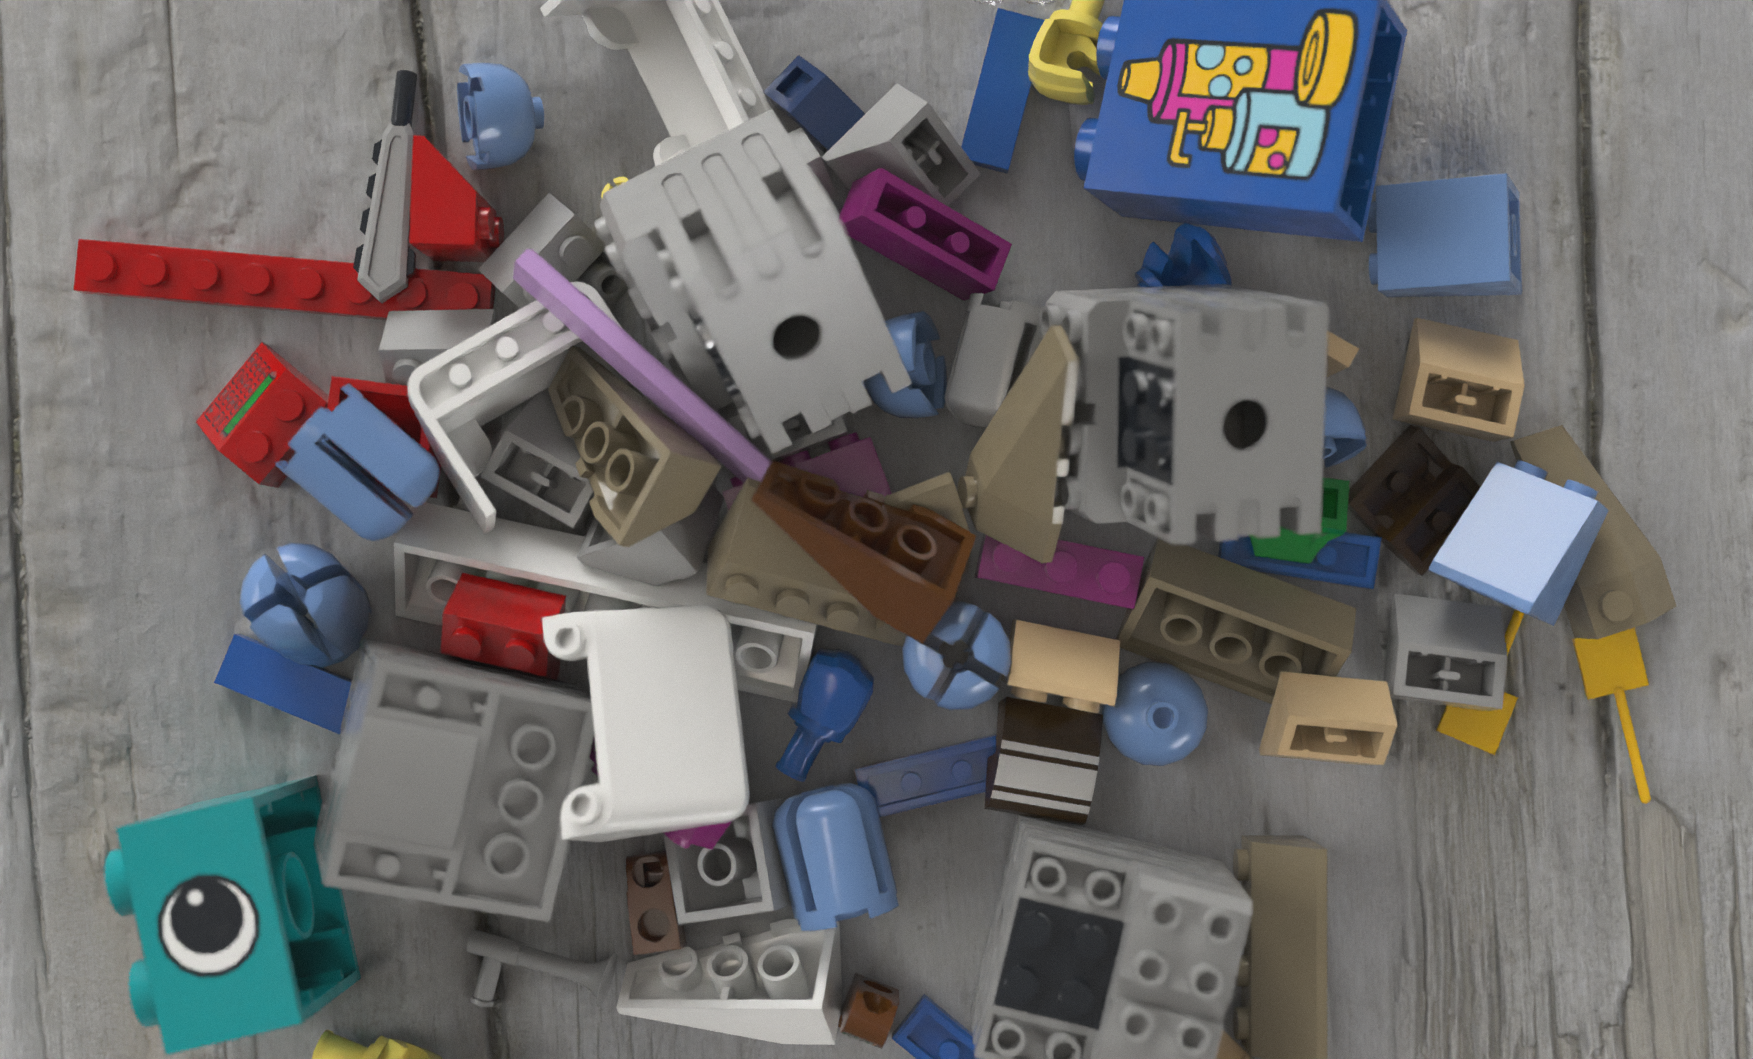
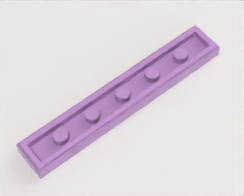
M528 248L515 261L513 279L675 423L692 435L743 483H745L747 478L758 481L762 480L771 460L533 249L530 250Z

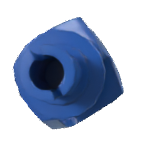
M1184 223L1177 227L1168 254L1155 242H1152L1145 254L1142 268L1135 272L1136 279L1139 282L1137 287L1207 284L1232 285L1226 258L1215 237L1202 227H1196L1189 223Z
M820 648L813 655L799 687L797 704H792L787 713L795 720L794 724L797 726V729L780 761L775 765L779 771L797 781L805 782L807 774L824 743H830L831 741L842 743L846 735L854 728L871 698L874 686V677L861 665L859 658L841 649L830 650Z

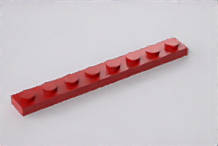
M78 239L73 290L84 294L387 320L389 311L494 309L496 286L483 274L415 268V275L408 279V287L384 303H380L358 282V272L353 268L354 263Z

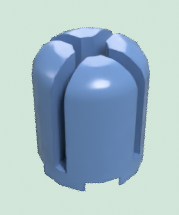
M347 384L341 389L349 397L332 412L328 408L320 407L288 443L296 451L289 463L279 461L275 465L360 537L371 541L381 540L397 533L414 515L409 507L398 497L415 508L423 505L436 488L439 478V466L433 455L364 398L352 385ZM374 477H376L380 482H382V483H383L387 488H389L392 492L387 491L381 484H379V483L374 479Z
M289 543L277 547L279 555L288 571L287 573L266 554L256 560L242 582L240 605L243 616L252 622L250 629L261 641L285 658L298 664L315 665L321 668L344 661L360 648L361 644L359 642L367 630L369 613H372L368 595L355 577L331 553L313 544ZM308 611L318 628H315L314 623L305 616Z
M954 601L924 643L907 635L902 646L903 667L914 690L923 698L927 697L934 700L937 706L948 710L972 709L990 700L1000 689L995 685L1000 674L1007 676L1011 666L1010 641L1001 623L990 613L984 612L978 606L962 601ZM963 640L967 648L962 651L968 652L965 663L962 665L960 662H955L952 668L945 666L942 659L946 656L938 652L941 643L946 641V643L953 645L956 641Z
M852 783L819 787L788 798L776 809L772 826L793 915L798 920L801 931L838 927L836 921L858 917L867 912L871 919L899 906L896 895L897 888L876 800L865 788Z

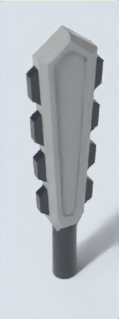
M399 70L396 73L391 122L383 132L382 140L374 144L372 160L377 165V172L368 178L366 194L371 199V205L362 213L360 231L365 235L364 244L356 248L353 268L358 272V282L380 303H384L407 288L408 279L415 275L416 253L410 249L409 236L413 135H415L412 130V118L417 74L409 70Z

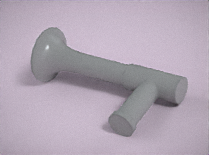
M474 929L468 940L467 952L483 956L475 992L471 996L470 1001L477 1006L493 1007L495 1001L494 994L502 962L514 966L521 965L579 983L593 993L596 997L597 1007H601L613 980L617 955L612 953L609 959L601 962H583L525 946V943Z

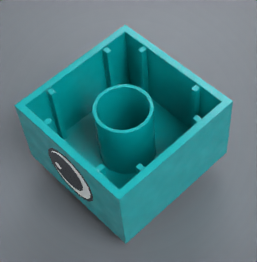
M317 775L193 803L116 828L120 849L110 851L106 857L104 867L106 890L113 908L120 916L135 915L144 959L136 960L131 966L129 973L130 1000L133 1011L141 1025L146 1028L159 1025L165 1055L302 1024L361 979L342 888L325 886L323 884L313 845L322 806Z

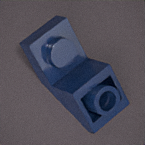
M800 55L763 91L772 104L798 123L824 153L836 144L865 115L826 74Z

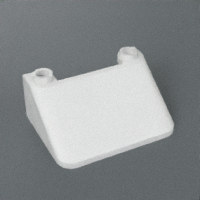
M708 605L572 612L542 618L544 641L548 650L554 656L568 661L588 660L600 782L597 785L585 786L574 790L564 801L561 809L563 839L606 842L730 822L744 812L749 801V785L729 621L720 610Z

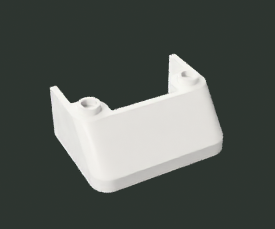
M548 0L540 7L544 18L581 14L587 25L588 32L595 42L612 50L628 49L671 136L656 145L653 152L655 167L772 109L719 0Z
M570 282L619 325L596 289L586 283ZM537 300L420 365L413 371L408 381L409 402L442 469L484 534L494 529L496 510L475 479L481 475L492 455L491 443L481 426L549 388L570 347L576 346L584 350L664 413Z

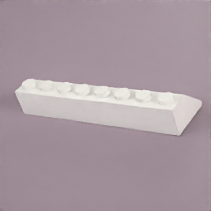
M427 502L419 505L417 508L411 506L410 510L414 515L400 529L394 541L396 616L442 626L443 611L462 573L567 595L565 613L708 605L720 610L729 621L737 689L795 703L798 701L799 687L811 661L818 624L706 595L707 563L703 562L698 573L687 579H677L654 586L583 565L577 556L585 539L584 536L495 518L494 529L484 534L471 512Z

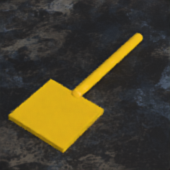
M1514 610L1504 634L1507 655L1524 616V613L1518 610ZM1504 692L1502 709L1492 711L1446 706L1436 731L1495 755L1518 697Z
M1635 627L1600 639L1573 638L1572 641L1587 699L1614 694L1640 801L1648 804L1651 801V796L1625 695L1627 690L1649 685Z

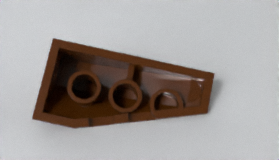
M773 460L751 499L874 617L921 643H924L953 603L977 535L931 509L913 504L909 511L884 504V495L867 490L864 496L861 497L840 490L837 483L831 478Z

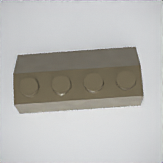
M747 478L708 545L706 595L902 647L907 636L905 633L874 617L751 500L761 481Z
M1158 537L1142 567L1134 609L1126 610L1116 640H1120V648L1159 663L1171 664L1194 676L1272 704L1281 671L1337 676L1352 652L1356 608L1185 544L1173 545Z
M1241 835V849H1235L1233 854L1234 877L1237 881H1241L1242 888L1253 903L1252 916L1235 981V986L1241 987V1007H1235L1233 1011L1235 1039L1241 1040L1243 1047L1253 1057L1263 1059H1327V849L1305 836Z

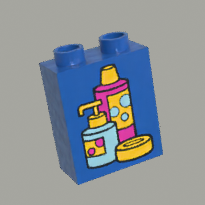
M1124 0L1121 16L1108 17L1099 32L1096 50L1097 66L1101 77L1107 81L1099 118H1087L1082 123L1076 138L1074 161L1077 175L1081 180L1085 181V190L1122 217L1363 242L1407 29L1388 0Z

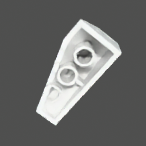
M784 919L770 923L771 930L741 938L740 933L737 932L723 936L724 943L697 951L687 946L682 949L629 962L616 1009L619 1014L780 1044L835 1045L842 1005L839 922L836 921L838 926L836 928L801 931L797 919Z

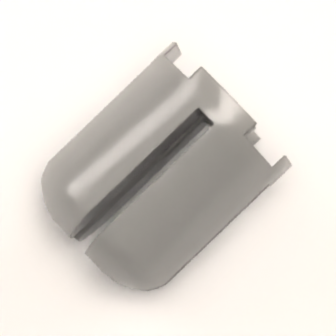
M971 293L944 395L947 410L962 424L976 428H987L1044 338L1039 322L1042 307L1017 300H1012L1011 303L1000 302V306L987 302L986 305H981L984 294Z

